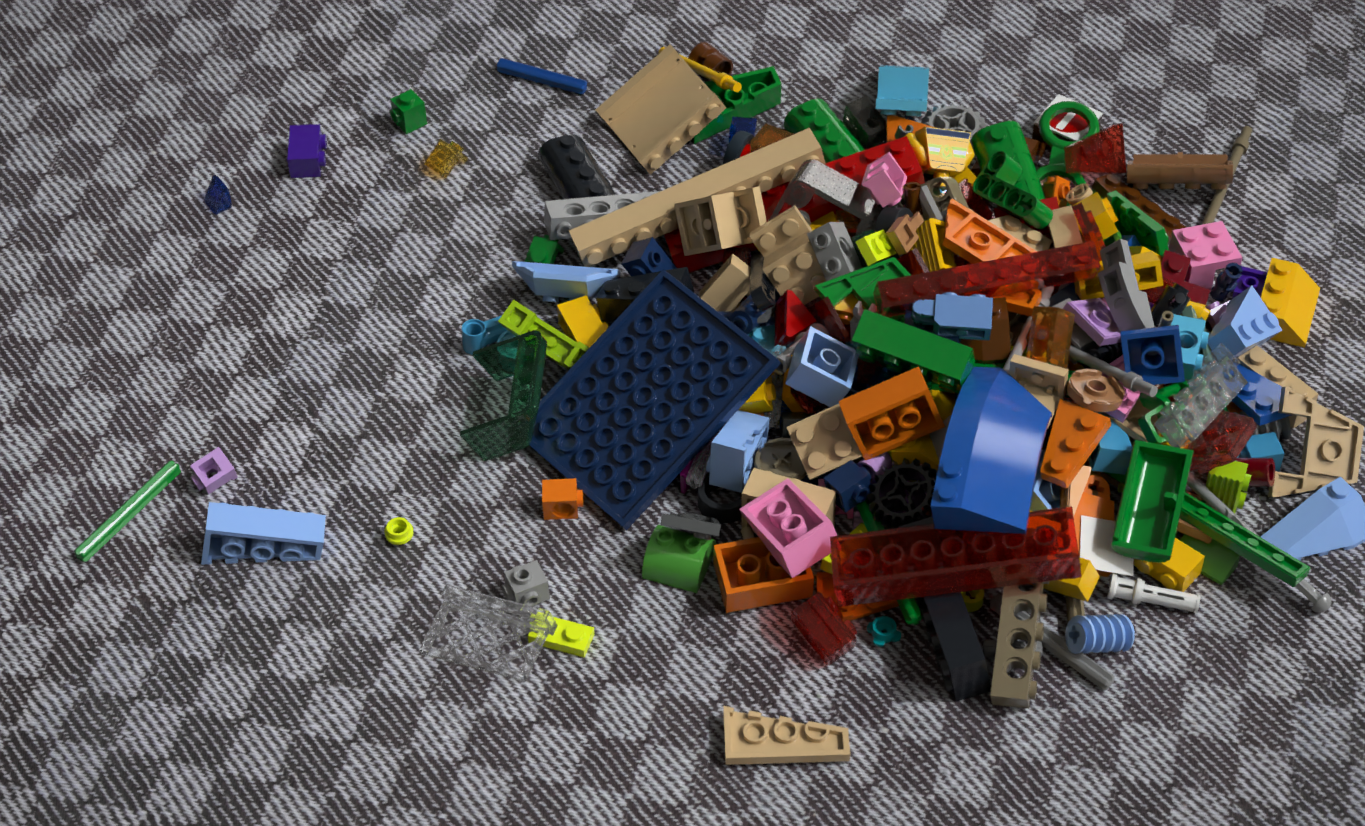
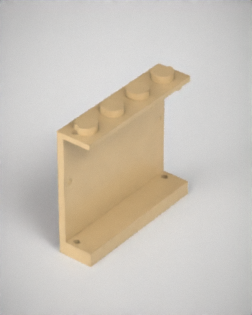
M669 44L596 109V112L651 175L689 140L699 134L713 119L717 118L726 107L682 59L672 45Z

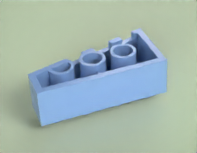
M209 502L201 565L212 564V560L225 559L226 564L238 563V559L254 558L255 563L267 562L272 557H280L282 561L320 560L324 543L326 515Z

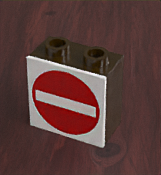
M1058 94L1047 108L1061 101L1074 100ZM1090 108L1099 120L1100 132L1096 139L1098 140L1103 131V126H1101L1103 113ZM1075 113L1058 114L1050 122L1052 133L1064 141L1080 140L1089 131L1086 120ZM1041 114L1034 122L1032 139L1045 143L1039 132ZM1047 144V150L1052 151V148ZM1089 148L1086 149V150L1077 152V157L1080 156L1082 153H1085L1086 151H1088Z

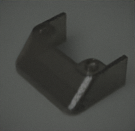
M810 159L803 162L795 173L769 221L781 214L786 203L792 207L796 205L797 208H802L816 194L861 219L856 229V238L859 240L875 233L877 217L888 206L882 207L881 204L877 205L867 191V187L817 160ZM865 259L861 264L863 268L867 267Z

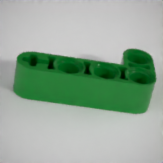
M1004 151L994 153L974 181L973 191L991 206L1036 229H1043L1048 226L1053 218V211L1035 196L1014 186L1022 173V166Z

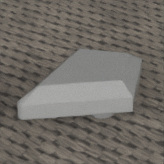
M927 185L922 186L919 198L924 221L934 218L945 222L947 210L940 212Z

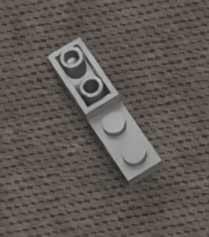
M1119 239L1100 250L1104 270L1099 272L1098 276L1106 302L1120 332L1153 328L1154 322L1147 293L1139 291L1128 241Z

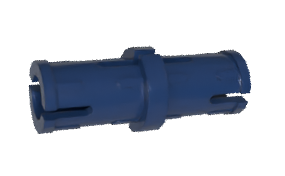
M1229 263L1224 272L1218 274L1215 279V285L1210 292L1214 300H1225L1228 293L1236 288L1237 280L1241 277L1243 271L1239 264Z

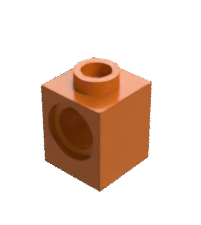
M576 478L542 480L544 520L578 518V507H583V490H577Z

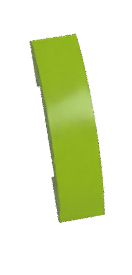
M515 300L511 302L498 320V323L512 334L568 370L589 349L588 346L580 341L577 343L544 322L534 312Z

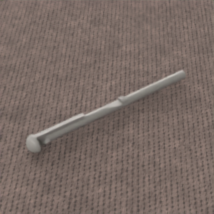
M1189 471L1187 485L1211 508L1256 534ZM1305 579L1295 586L1314 604L1311 608L1314 612L1322 613L1330 608L1331 597L1328 593L1322 596Z

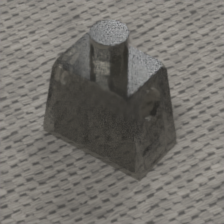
M867 95L846 105L842 122L865 150L886 143L887 123Z

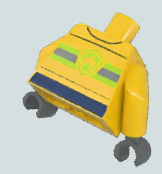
M899 125L895 133L896 139L907 136L923 174L934 175V178L954 177L963 173L975 156L970 143L972 139L971 132L924 127L913 134L912 125H907L905 130ZM942 182L940 190L947 189L946 185Z

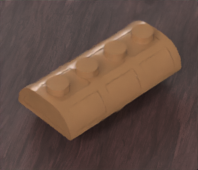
M1178 152V154H1134V160H1129L1127 164V184H1133L1134 189H1147L1148 184H1159V189H1174V184H1185V189H1200L1201 184H1211V189H1227V184L1233 183V161H1227V154H1183V152Z

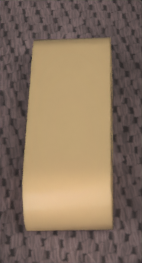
M1072 206L1053 209V218L1048 224L1057 259L1084 253L1080 231Z

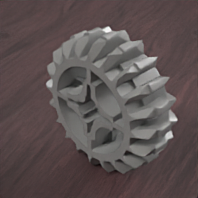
M953 103L951 106L942 104L941 108L933 107L932 111L926 112L925 117L921 121L922 124L936 128L971 132V136L980 129L987 127L985 118L980 116V112H973L972 107L964 108L963 104L954 106Z

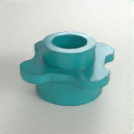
M878 617L874 622H870L867 625V632L872 634L874 638L873 643L878 647H882L885 643L891 641L898 642L901 639V632L896 630V622L890 617Z

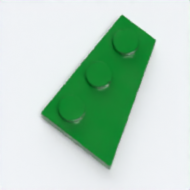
M1116 190L1107 193L1108 200L1119 220L1115 222V225L1121 235H1135L1141 246L1160 256L1163 255L1165 250L1169 251V239L1163 226Z

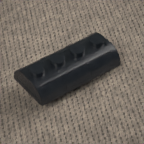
M564 135L549 139L540 147L538 158L563 199L616 195L610 182L580 136Z

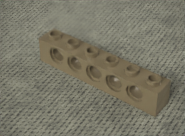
M1027 525L1026 534L1010 533L990 694L992 705L1029 709L1030 699H1036L1037 681H1032L1033 671L1039 670L1041 652L1036 651L1037 641L1043 640L1044 623H1039L1040 612H1046L1047 594L1042 593L1043 585L1049 584L1050 566H1046L1047 555L1052 556L1054 538H1049L1047 527ZM1027 555L1037 557V560L1033 563L1022 561ZM1024 583L1034 585V588L1028 592L1019 589ZM1021 611H1027L1031 614L1026 620H1018L1015 617ZM1016 640H1025L1028 643L1023 649L1012 647ZM1016 668L1024 671L1023 676L1020 678H1011L1008 675L1011 670Z

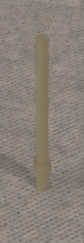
M1249 126L1243 127L1240 136L1235 139L1232 145L1233 152L1229 161H1233V176L1242 155L1247 152L1249 147V138L1252 134V128ZM1227 184V189H1216L1201 225L1214 222L1230 184Z

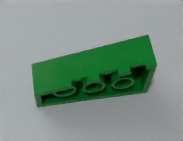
M774 66L732 76L733 80L742 85L739 92H734L730 89L724 90L718 87L714 81L704 82L717 95L726 109L692 138L694 144L781 103L782 83Z

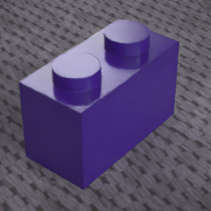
M320 124L290 125L287 154L290 178L321 177V167L326 166V156L323 149H327L326 134H322Z

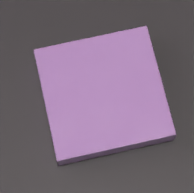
M1100 298L1070 301L1063 307L1062 310L1099 346L1121 343V332L1109 307Z

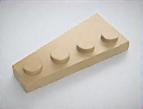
M723 706L725 765L850 761L848 728L811 721L803 724L793 722L792 718L780 716L779 719L764 717L761 712L749 711L747 714L736 712L733 707Z

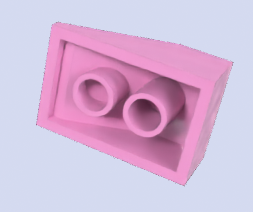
M789 478L740 508L742 515L775 560L792 578L841 547L832 521Z

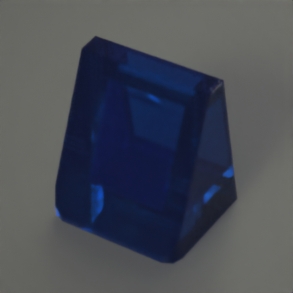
M212 176L204 201L214 214H219L232 208V202L227 186L218 176Z

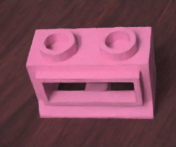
M888 152L867 165L862 186L868 188L867 191L877 205L881 204L882 207H892L902 199L903 186L906 183L907 176L891 153Z

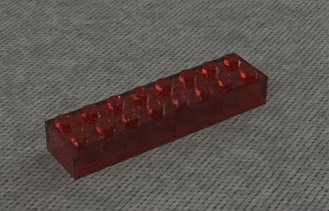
M1072 506L1029 512L1026 534L935 529L934 524L830 537L833 588L838 607L1082 577Z

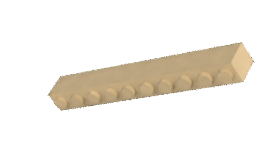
M805 129L569 230L570 236L583 266L590 267L629 250L633 242L650 237L655 239L678 229L674 204L760 186L761 193L825 166L822 148L811 129Z

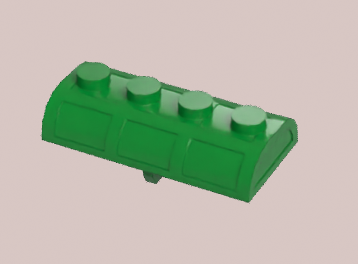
M812 99L791 109L784 119V128L790 136L805 129H811L822 148L825 163L865 150L823 99Z
M1005 121L980 129L972 136L971 143L981 171L994 153L1004 151L1022 166V173L1014 186L1035 196L1039 200L1046 199L1018 122Z
M1135 440L1112 537L1111 547L1115 552L1129 558L1159 563L1170 560L1194 450Z

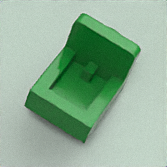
M534 235L524 262L554 264L557 254H563L564 248L558 243L559 240H550L549 235H544L543 238Z

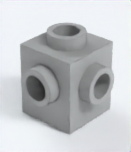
M537 560L522 566H515L511 570L504 572L505 584L502 585V591L507 602L512 601L517 611L534 607L538 603L550 599L548 580Z

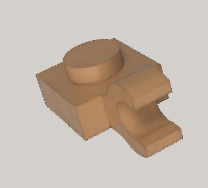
M919 211L911 218L908 214L898 217L886 232L898 255L908 253L919 238L915 231L924 222Z

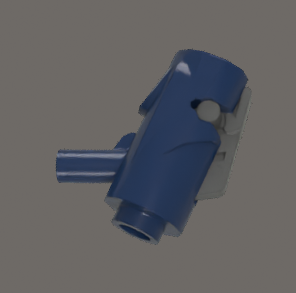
M749 295L735 311L718 312L748 335L756 327L766 323L775 314L776 302L774 306L761 312L753 302L751 295Z

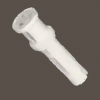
M1112 573L1107 599L1112 600L1113 597L1132 601V604L1135 605L1137 603L1140 604L1142 601L1197 614L1201 595L1147 585L1140 578H1137L1135 581L1118 577L1116 573Z

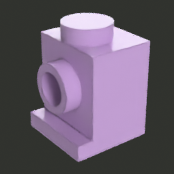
M219 447L190 465L194 473L190 477L199 491L205 489L208 494L231 479L235 480L238 478L235 468ZM213 472L217 473V474H215L214 476H212L211 478H208V476H209L210 473H213Z

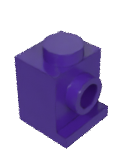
M1241 266L1243 270L1242 275L1237 280V286L1234 289L1232 299L1251 285L1261 298L1268 272Z

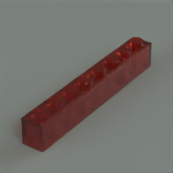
M1094 241L878 281L873 295L878 314L892 317L905 314V310L912 311L915 301L921 299L935 300L936 294L953 292L958 296H971L973 294H981L988 298L1092 279L1096 276L1101 265Z

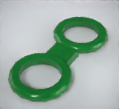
M1061 101L1047 108L1040 118V135L1044 142L1052 148L1049 164L1038 168L1036 171L1040 181L1051 175H1060L1071 180L1075 186L1087 184L1083 176L1074 169L1077 152L1088 149L1096 141L1100 132L1099 120L1095 113L1086 105L1075 101ZM1075 113L1086 120L1089 131L1080 140L1064 141L1052 133L1050 122L1058 114Z

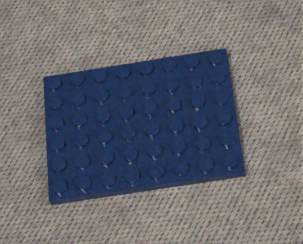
M663 269L513 431L567 479L576 478L577 488L583 490V493L627 531L781 363L778 358Z

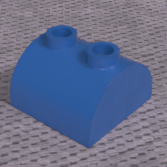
M1179 325L1121 331L1125 372H1134L1152 385L1185 382Z

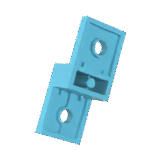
M880 65L876 109H881V114L896 115L897 110L906 111L908 116H921L922 111L927 112L929 68Z

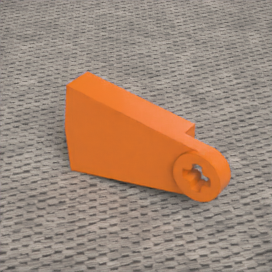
M1099 475L1089 476L1074 517L1065 526L1056 551L1080 557L1081 515L1114 521V501L1110 500V487L1103 477ZM1092 485H1095L1096 491L1099 492L1096 496L1092 495L1093 492L1089 489ZM1096 570L1099 576L1108 577L1111 572Z

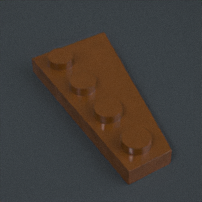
M1109 173L1094 180L1092 188L1103 199L1107 197V193L1116 190L1163 226L1168 235V244L1171 240L1172 230L1187 228L1180 223L1178 218L1170 216L1158 204L1150 202L1138 190L1123 183L1118 176Z

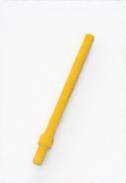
M661 47L659 49V53L663 51L666 47ZM680 55L695 73L716 82L718 87L724 90L730 89L734 92L741 90V83L733 80L732 76L726 73H718Z

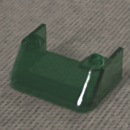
M537 330L473 351L472 356L496 382L513 376L508 415L460 431V436L484 461L524 449L532 440L539 409L547 340Z

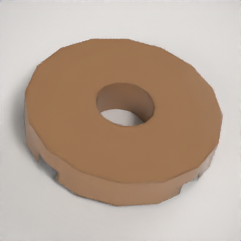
M1096 369L1075 371L1069 378L1066 388L1068 395L1075 403L1095 412L1115 411L1121 406L1125 394L1123 386L1116 378L1110 375L1109 378L1102 376V372Z

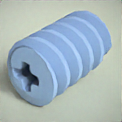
M1123 614L1077 615L1068 622L1065 639L1068 649L1074 654L1081 652L1085 654L1090 652L1108 653L1121 650L1125 652L1133 645L1135 631L1130 619Z

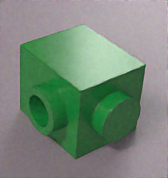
M412 89L390 99L392 108L390 110L391 118L405 134H409L427 125L425 103Z

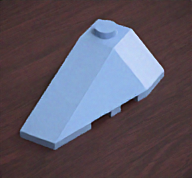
M1339 477L1317 490L1264 533L1261 538L1301 561L1302 557L1318 554V556L1328 555L1329 551L1343 548L1344 551L1353 549L1365 542V504L1361 495L1343 478Z

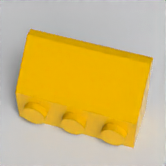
M1271 258L1261 294L1262 301L1268 310L1277 317L1279 326L1282 329L1281 332L1270 340L1305 348L1320 287L1298 263Z

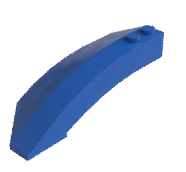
M973 367L961 387L945 436L931 502L935 529L1026 534L1038 463L1052 412L1003 368Z

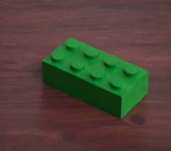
M866 309L863 311L852 338L856 353L859 354L861 360L871 364H875V361L886 364V369L901 374L902 370L907 372L919 366L926 383L929 380L939 384L938 387L950 393L961 390L975 363L974 352L971 347Z

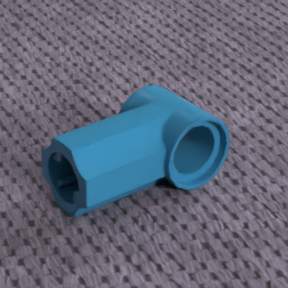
M501 316L484 322L478 319L465 321L462 325L463 350L470 355H478L486 350L488 344L497 342L499 336L508 331L498 323Z

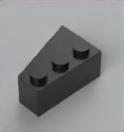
M688 267L665 270L694 293ZM661 271L604 282L596 296L603 322L613 323Z

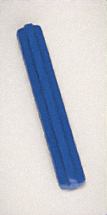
M500 58L497 62V71L500 73L578 94H584L587 90V81L504 58Z

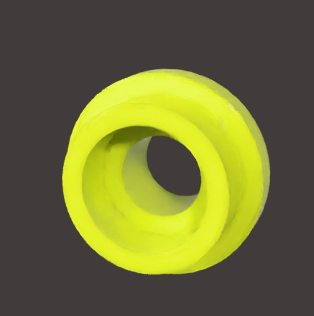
M401 517L391 519L384 530L386 540L394 545L407 543L411 540L414 533L412 525L405 518Z

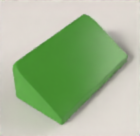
M1184 534L1180 540L1205 556L1201 574L1220 585L1228 579L1238 566L1240 555L1214 539L1208 544Z

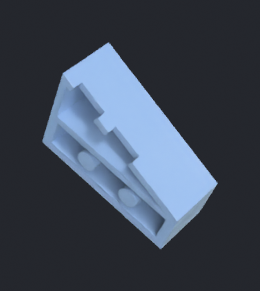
M1251 285L1227 303V309L1219 317L1221 320L1214 326L1207 344L1222 365L1243 355L1256 345L1261 346L1281 332L1282 329L1279 326L1277 317L1268 310Z
M738 410L727 421L711 442V455L706 465V471L710 472V485L742 493L754 468L755 453L758 449L760 451L768 440L769 417Z

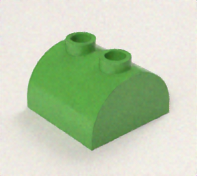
M657 525L646 548L642 578L698 593L712 561L716 540L693 537L692 533Z

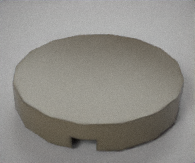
M791 438L770 440L764 444L760 451L758 449L755 453L754 468L802 480L807 475Z

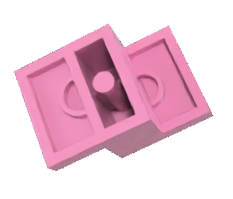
M1222 221L1172 230L1169 251L1191 258L1185 278L1186 282L1210 289L1211 292L1215 270L1226 268L1229 263L1241 265L1242 256Z

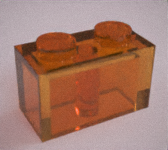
M1034 306L1026 357L1067 369L1075 314L1059 307Z

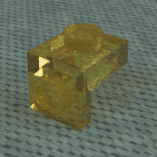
M440 139L424 164L444 178H447L459 159L467 162L469 158L462 153L464 148L454 141L448 144Z

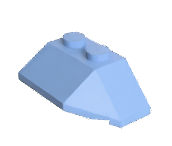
M512 261V267L536 295L543 296V301L559 302V298H569L570 301L587 295L589 300H593L604 282L617 279L621 275V270Z

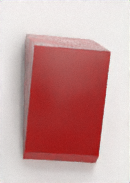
M787 289L776 302L774 349L777 350L793 342L798 334L806 332V329L817 321L792 290Z

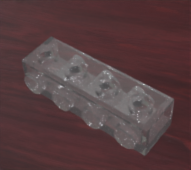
M1228 356L1219 361L1212 359L1201 368L1203 373H1199L1187 382L1189 387H1185L1173 397L1176 401L1169 403L1160 410L1162 416L1154 425L1172 447L1182 448L1193 442L1248 383Z

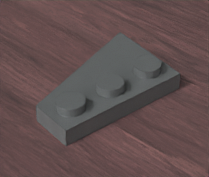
M693 513L662 514L660 524L661 526L691 531L694 535L693 537L711 540L712 535L719 536L721 527L716 518Z

